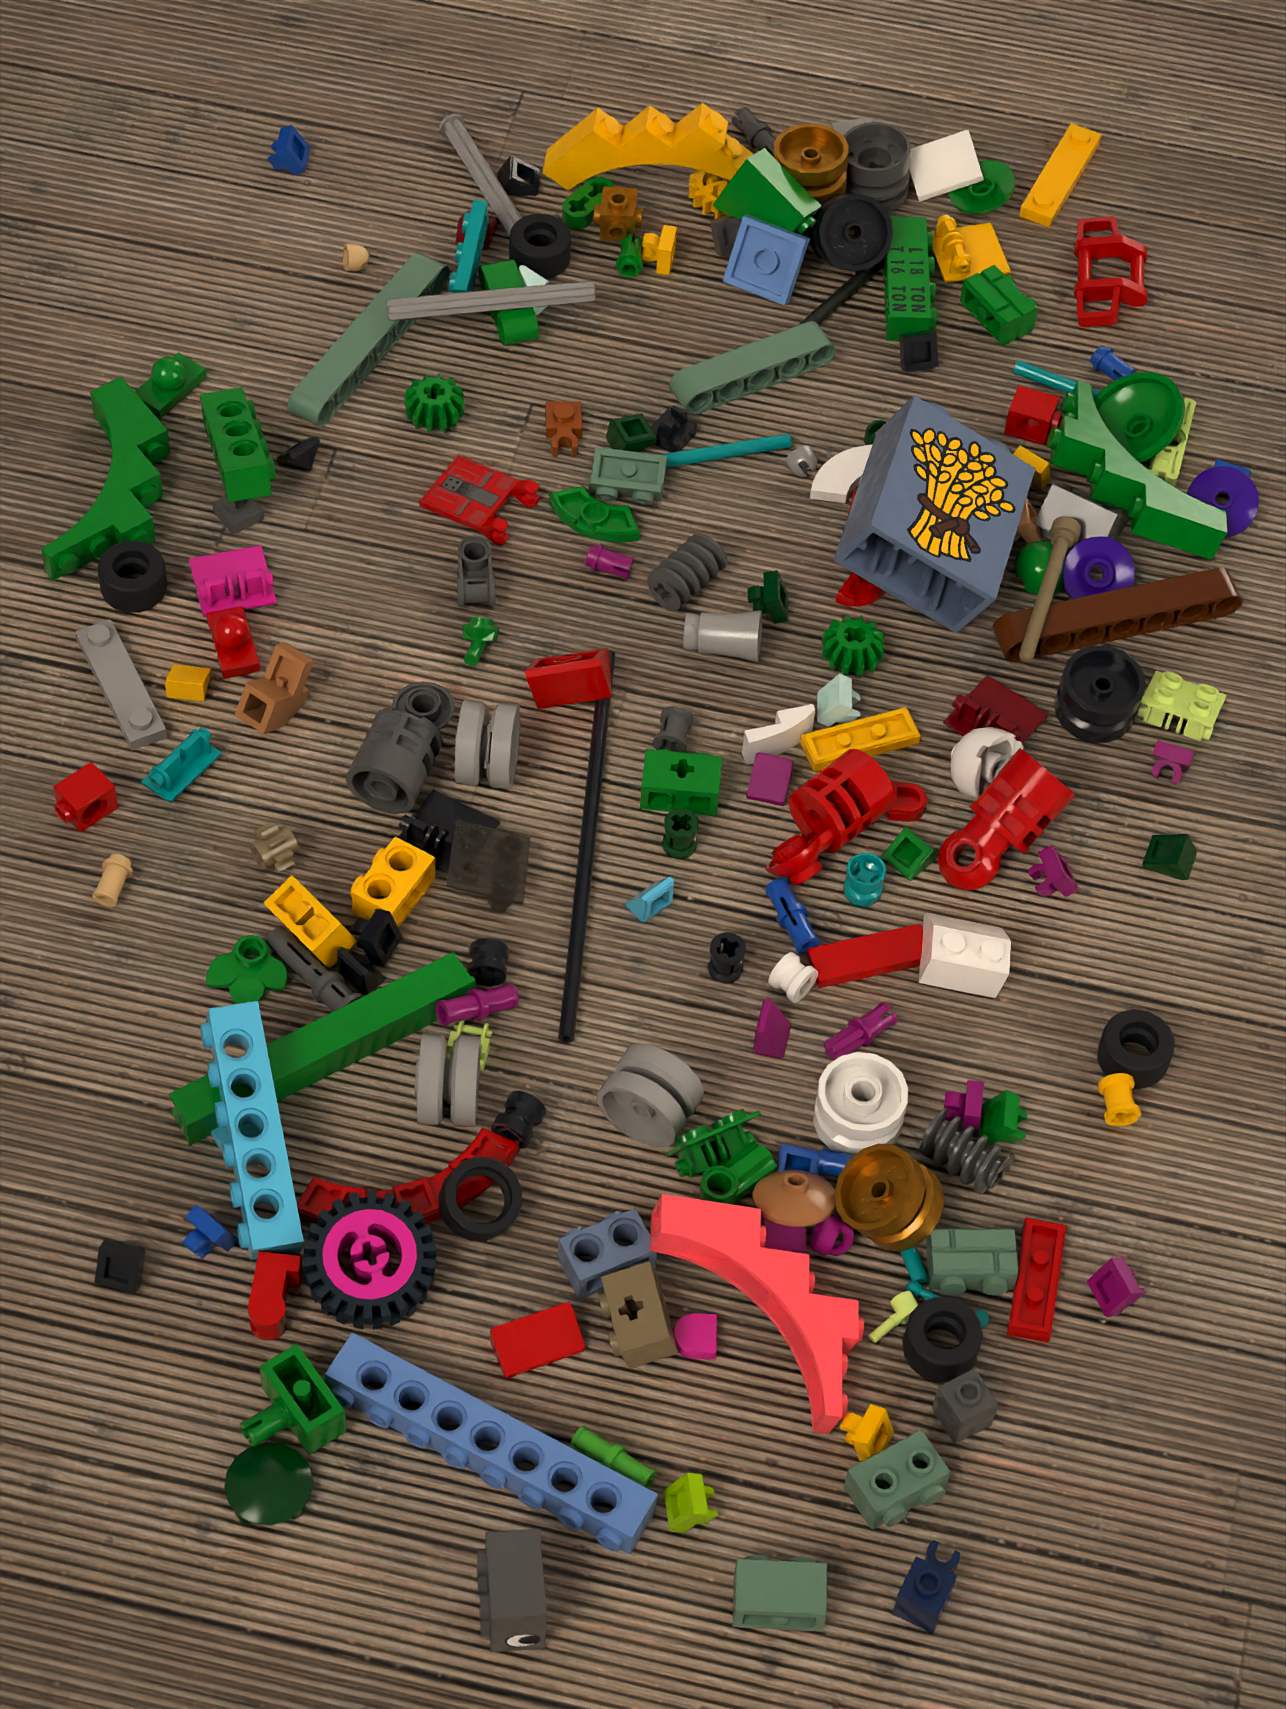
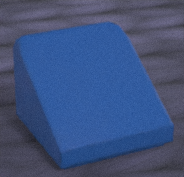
M781 1143L777 1171L802 1170L817 1175L821 1151Z

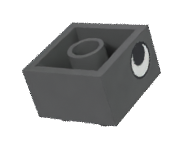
M540 1528L485 1532V1549H477L478 1594H480L481 1637H490L491 1653L545 1649L547 1613Z

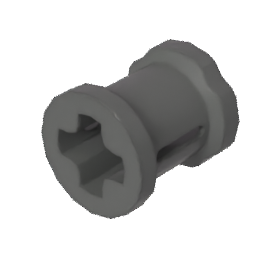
M676 706L664 708L660 718L662 723L661 729L654 737L653 747L656 750L667 749L672 752L685 753L688 746L685 738L687 731L692 728L694 719L691 712Z

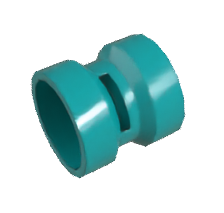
M859 853L849 860L843 890L845 897L852 904L868 907L880 900L886 875V867L881 858L871 853Z

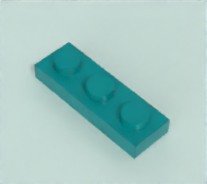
M473 200L471 212H465L462 232L466 234L464 242H458L455 259L459 265L457 272L452 271L450 275V293L472 292L474 289L489 223L486 201Z

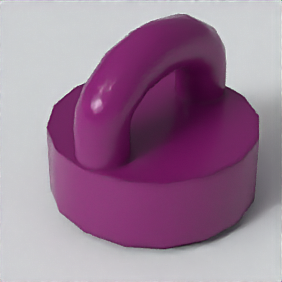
M832 1214L823 1222L815 1225L809 1247L811 1251L823 1256H839L846 1253L852 1246L854 1231L850 1225L842 1222L840 1217ZM839 1232L843 1233L844 1238L842 1242L834 1246Z

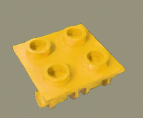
M943 215L938 218L935 231H929L933 232L932 252L945 283L965 280L976 273L980 274L982 270L993 265L1003 274L1011 272L991 222L956 227L957 224L954 218H951L949 215Z

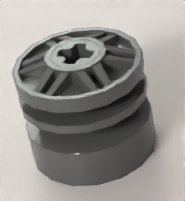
M881 122L863 123L852 127L843 135L848 143L847 185L845 193L873 197L886 208L887 212L896 209L905 202L909 193L911 153L909 138L899 128Z

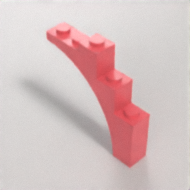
M662 1194L651 1212L650 1251L692 1262L715 1273L748 1296L768 1316L790 1347L801 1370L811 1408L812 1432L830 1434L837 1423L846 1416L848 1397L847 1394L842 1393V1380L847 1372V1355L856 1343H860L863 1337L864 1320L862 1317H859L858 1300L812 1294L815 1285V1274L813 1271H809V1254L764 1248L766 1227L760 1225L761 1209Z

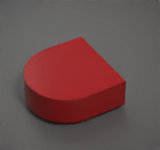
M891 781L896 799L894 807L887 812V820L912 822L920 819L924 815L927 805L925 791L913 783Z

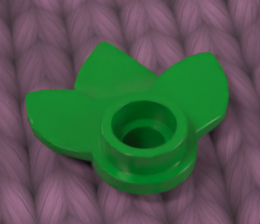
M255 935L242 937L234 945L232 952L216 957L206 974L207 987H229L230 996L235 1004L254 1001L259 1003L264 996L266 988L270 990H283L287 982V970L283 962L272 957L270 946L262 938ZM249 955L258 956L254 959H246V957Z

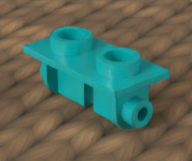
M204 727L198 730L193 729L176 749L158 766H154L151 769V772L141 781V784L171 803L222 752L209 743L212 736Z

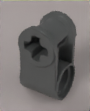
M468 536L462 539L458 545V607H464L465 603L488 602L489 606H495L496 604L495 575L492 573L490 543L481 536Z

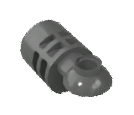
M424 681L411 683L400 689L396 694L392 707L383 708L377 712L372 727L368 730L364 743L360 746L346 776L349 790L359 800L374 809L392 814L406 813L413 808L426 781L427 774L433 766L435 757L442 747L443 739L439 730L444 728L453 717L455 704L452 695L444 687L436 683Z

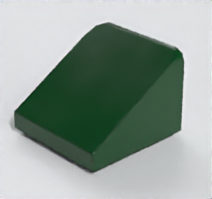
M642 413L611 419L609 422L606 439L612 449L640 452L657 441L656 435Z
M1188 834L1152 835L1142 865L1145 869L1179 880H1188L1197 851Z

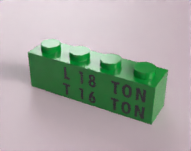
M890 216L893 238L889 251L883 257L886 341H899L900 334L936 328L937 308L931 307V303L935 301L936 284L929 281V277L933 278L934 257H928V253H931L933 248V232H927L926 217Z

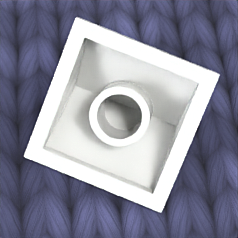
M969 129L911 148L909 170L919 202L984 180Z

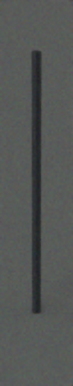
M609 650L612 691L615 652ZM611 698L595 700L558 1034V1039L565 1043L573 1042L575 1037Z

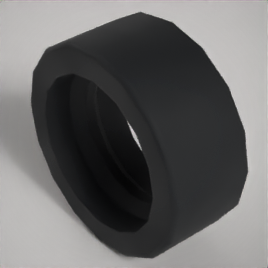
M473 1157L461 1162L445 1178L439 1192V1211L445 1224L456 1235L470 1241H487L501 1235L517 1218L522 1206V1188L516 1174L505 1163L491 1157ZM473 1175H483L492 1179L501 1188L504 1195V1207L501 1214L495 1220L488 1223H477L469 1220L460 1211L457 1204L456 1193L459 1185L466 1178Z

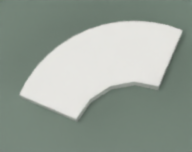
M872 445L854 447L829 459L819 469L813 480L810 499L846 503L849 493L860 483Z

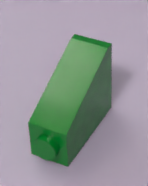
M765 148L746 158L713 203L717 210L742 220L743 216L748 214L794 233H800L802 236L816 224L817 220L814 216L822 207Z

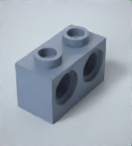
M636 1208L624 1213L622 1211L613 1212L604 1217L601 1222L587 1228L582 1226L575 1227L558 1239V1260L578 1300L604 1290L601 1276L650 1261L654 1269L656 1267L657 1252L650 1251V1235ZM621 1239H627L633 1242L634 1244L630 1246H621L617 1244L616 1241ZM580 1255H591L595 1259L590 1262H584L577 1257Z

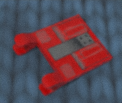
M458 455L421 498L419 505L422 508L481 532L497 545H503L509 538V534L505 532L508 528V523L502 518L494 517L511 495L525 506L534 507L540 500V496L535 494L539 490V485L533 480H517Z

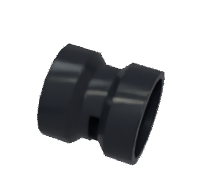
M513 1091L505 1102L506 1111L496 1117L491 1125V1130L519 1143V1149H523L528 1146L533 1137V1126H538L545 1117L546 1108L533 1095L523 1091Z

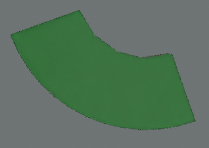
M584 486L549 493V503L556 515L576 532L607 542L639 541L640 531L629 505L613 506L600 502L590 496Z

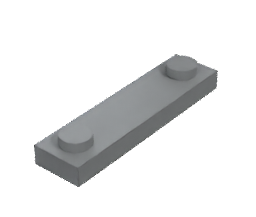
M111 619L76 630V640L131 751L166 739V728Z

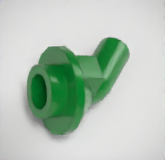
M471 617L470 623L462 625L463 639L472 641L464 656V661L467 665H477L487 642H497L500 628L493 626L492 619Z

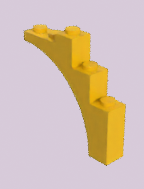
M701 103L677 123H674L668 116L649 105L624 126L614 117L609 116L597 107L547 149L542 173L568 191L580 182L608 170L646 164L688 167L731 180L746 158L753 155V153L742 146L735 138L726 134L728 121L704 103Z

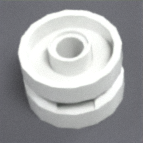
M862 1052L840 1056L827 1065L819 1079L814 1107L813 1124L821 1141L830 1150L856 1155L862 1149L878 1143L894 1145L902 1131L908 1103V1086L902 1072L891 1061L876 1054Z

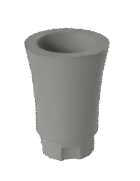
M762 610L742 613L701 612V615L686 614L683 635L685 650H698L699 653L717 654L759 662L762 641Z

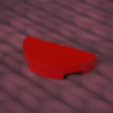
M852 572L836 594L835 603L848 607L866 606L876 602L886 591Z

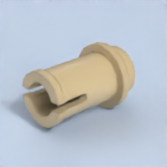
M111 854L108 859L103 861L102 868L104 871L92 896L97 903L107 907L116 906L125 880L133 874L132 862L127 857Z

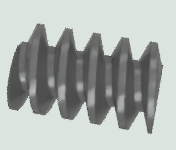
M703 534L690 536L685 543L680 545L658 567L650 571L647 578L652 596L664 609L673 612L679 610L681 603L688 602L691 595L697 594L700 587L707 585L709 579L718 575L719 570L726 568L728 563L727 555L723 548L709 536Z
M945 1108L936 1115L926 1129L920 1145V1152L924 1156H930L934 1153L933 1161L935 1164L941 1166L947 1163V1172L949 1174L956 1175L961 1172L960 1181L965 1185L975 1181L974 1191L978 1194H983L998 1184L1010 1168L1015 1156L1011 1153L1003 1160H1000L998 1157L1001 1145L997 1144L987 1151L985 1146L988 1136L984 1134L974 1142L971 1139L975 1129L974 1126L970 1125L960 1132L958 1128L961 1117L957 1115L947 1123L944 1120L948 1108Z

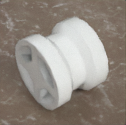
M789 952L776 964L769 976L768 983L775 989L782 988L786 991L787 998L796 1003L813 987L818 977V971L812 966L805 967L800 963L799 956Z

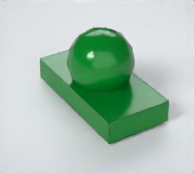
M179 352L174 357L166 356L155 361L151 368V378L139 387L135 393L153 414L161 419L207 377L206 368Z

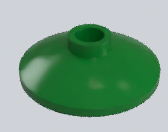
M979 161L984 180L950 191L949 197L953 206L961 212L968 214H983L999 208L1009 200L1015 190L1016 180L1011 168L999 161Z

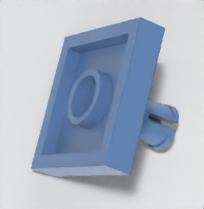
M748 214L744 215L723 282L784 306L789 304L810 238Z

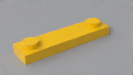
M1071 123L1021 205L1019 216L1050 228L1098 148L1102 134Z

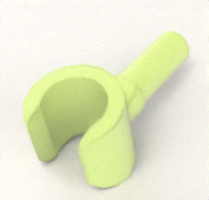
M904 1291L891 1300L890 1304L895 1313L868 1335L873 1343L879 1341L900 1323L907 1324L910 1313L918 1306L910 1291Z

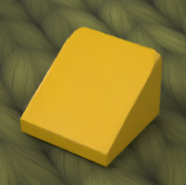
M173 664L165 680L166 696L168 698L204 702L211 676V668Z

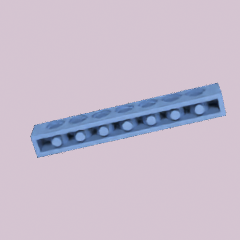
M351 1333L325 1373V1383L342 1407L350 1408L352 1406L366 1413L367 1418L381 1428H388L389 1426L403 1433L406 1440L414 1446L422 1449L429 1447L437 1451L447 1463L456 1468L463 1469L467 1467L480 1474V1478L495 1489H502L504 1487L517 1494L519 1499L528 1507L535 1510L543 1508L555 1514L564 1526L575 1531L580 1530V1528L596 1536V1540L611 1551H619L620 1549L631 1555L656 1512L658 1494L354 1333ZM372 1381L384 1384L379 1390H368L364 1387ZM409 1401H416L422 1405L417 1410H406L402 1407L404 1403ZM446 1421H454L460 1425L452 1431L439 1427ZM484 1441H491L496 1443L498 1447L491 1451H484L479 1449L477 1445ZM528 1461L535 1464L536 1468L525 1472L517 1469L515 1466L520 1462ZM559 1482H569L575 1488L569 1492H560L554 1488V1485ZM598 1502H606L612 1505L614 1509L607 1513H600L594 1510L592 1506Z

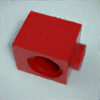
M1019 385L1008 411L1004 434L1045 446L1052 428H1058L1061 421L1062 413L1056 412L1059 397Z
M92 761L53 786L56 803L53 805L55 812L65 824L70 822L80 833L118 809L115 785Z

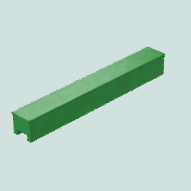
M452 952L267 1044L277 1102L438 1021L436 1003L440 1000H448L466 995L469 990L476 988L475 978L469 975L456 954ZM208 1074L169 1093V1098L175 1109L171 1110L172 1115L185 1134L189 1146L211 1136V1131L218 1128L215 1103L221 1102L218 1087L211 1088ZM242 1083L236 1084L231 1088L236 1096L242 1098L249 1097L254 1093L250 1086Z

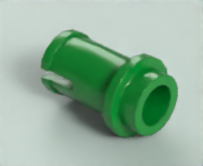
M628 234L621 240L620 256L616 259L617 270L622 276L627 278L637 276L643 269V261L640 257L643 241L636 235L633 245V234Z

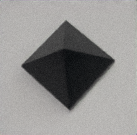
M312 436L300 441L279 455L276 461L280 465L311 471L320 443L318 436Z

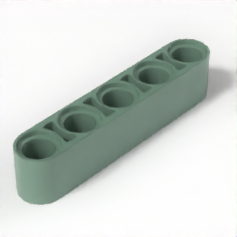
M810 321L686 367L673 375L669 382V388L689 415H696L818 369L833 359L836 347L816 322Z

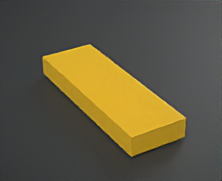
M907 707L802 734L800 744L813 772L825 768L848 749H858L869 756H875L919 744L921 735Z

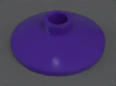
M1217 466L1203 471L1192 481L1187 491V495L1226 511L1227 534L1225 538L1243 532L1253 522L1257 514L1259 497L1255 484L1244 472L1233 467ZM1224 493L1228 495L1229 502L1225 505H1219L1215 501L1218 494Z
M1090 537L1077 543L1066 555L1062 580L1068 595L1072 599L1133 586L1135 566L1128 550L1118 541L1108 537ZM1093 567H1098L1102 572V576L1098 581H1094L1090 577V571Z

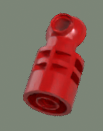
M1021 748L1017 750L998 772V776L992 783L985 787L984 792L969 806L976 815L963 829L956 830L945 838L939 849L937 862L940 873L948 884L957 889L972 891L987 885L998 872L1001 855L1012 844L1025 855L1030 849L1029 846L1037 837L1044 833V829L1049 823L1053 822L1076 796ZM965 849H975L976 856L974 862L966 867L960 866V854Z
M848 749L797 788L789 796L788 804L791 815L802 833L787 839L772 851L774 859L768 863L765 870L775 876L788 877L793 886L801 884L823 868L818 860V856L823 851L829 853L837 852L892 809L896 799L895 791L888 775L878 762L858 749Z

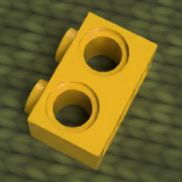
M395 836L386 848L382 847L378 850L373 858L372 867L365 876L360 875L354 881L350 890L353 914L369 921L376 909L390 911L399 928L434 882L435 857ZM375 897H385L383 899H375Z
M293 875L263 902L328 969L337 962V950L340 947L350 949L357 942L350 932Z

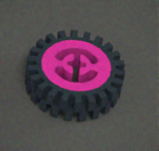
M367 1191V1197L359 1198L358 1192L349 1194V1201L342 1203L340 1198L332 1202V1209L329 1212L323 1209L318 1214L317 1224H311L308 1230V1240L305 1239L303 1247L304 1274L315 1303L320 1302L321 1309L325 1314L329 1316L333 1313L336 1315V1321L343 1325L346 1324L347 1320L354 1322V1328L363 1329L364 1324H372L373 1329H382L383 1322L390 1321L391 1326L400 1323V1316L404 1314L407 1317L411 1316L416 1312V1305L424 1303L427 1298V1291L429 1288L432 1289L434 1283L436 1244L433 1242V1232L430 1226L424 1224V1216L419 1211L416 1213L411 1211V1204L403 1199L401 1204L395 1202V1195L389 1193L385 1194V1198H378L377 1191ZM381 1238L391 1242L401 1256L399 1268L390 1277H386L389 1271V1251L386 1252V1243ZM348 1244H353L350 1251L351 1269L354 1268V1277L360 1283L348 1278L339 1265L340 1255ZM371 1255L373 1260H377V1264L369 1266L368 1261L363 1260V1256Z

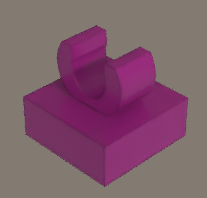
M1157 740L1152 754V759L1158 760L1152 769L1153 778L1157 779L1161 768L1168 766L1174 770L1172 784H1178L1182 775L1181 768L1189 771L1194 752Z
M1053 845L1038 852L1043 864L1033 865L1028 870V873L1034 880L1046 876L1045 881L1035 887V890L1042 897L1051 895L1056 888L1065 898L1079 891L1066 859Z
M968 1080L966 1096L959 1092L951 1091L945 1093L944 1109L948 1108L945 1120L951 1121L958 1115L963 1120L962 1131L972 1125L975 1128L972 1137L978 1138L984 1082Z
M1123 1257L1111 1258L1087 1280L1105 1317L1118 1316L1129 1304L1135 1303L1145 1293V1290L1138 1286L1134 1278V1270L1128 1267Z

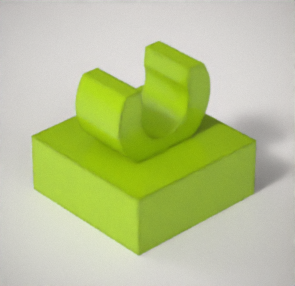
M687 1472L663 1490L670 1532L685 1533L696 1524H707L718 1516V1511L707 1508L706 1500L715 1493L711 1487L704 1486L702 1474Z

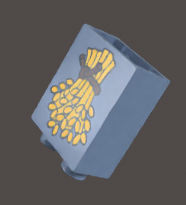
M913 395L876 433L833 561L948 629L958 633L996 600L1035 468L1012 455L1008 447L994 439H986L953 419L944 407L936 403L925 402Z

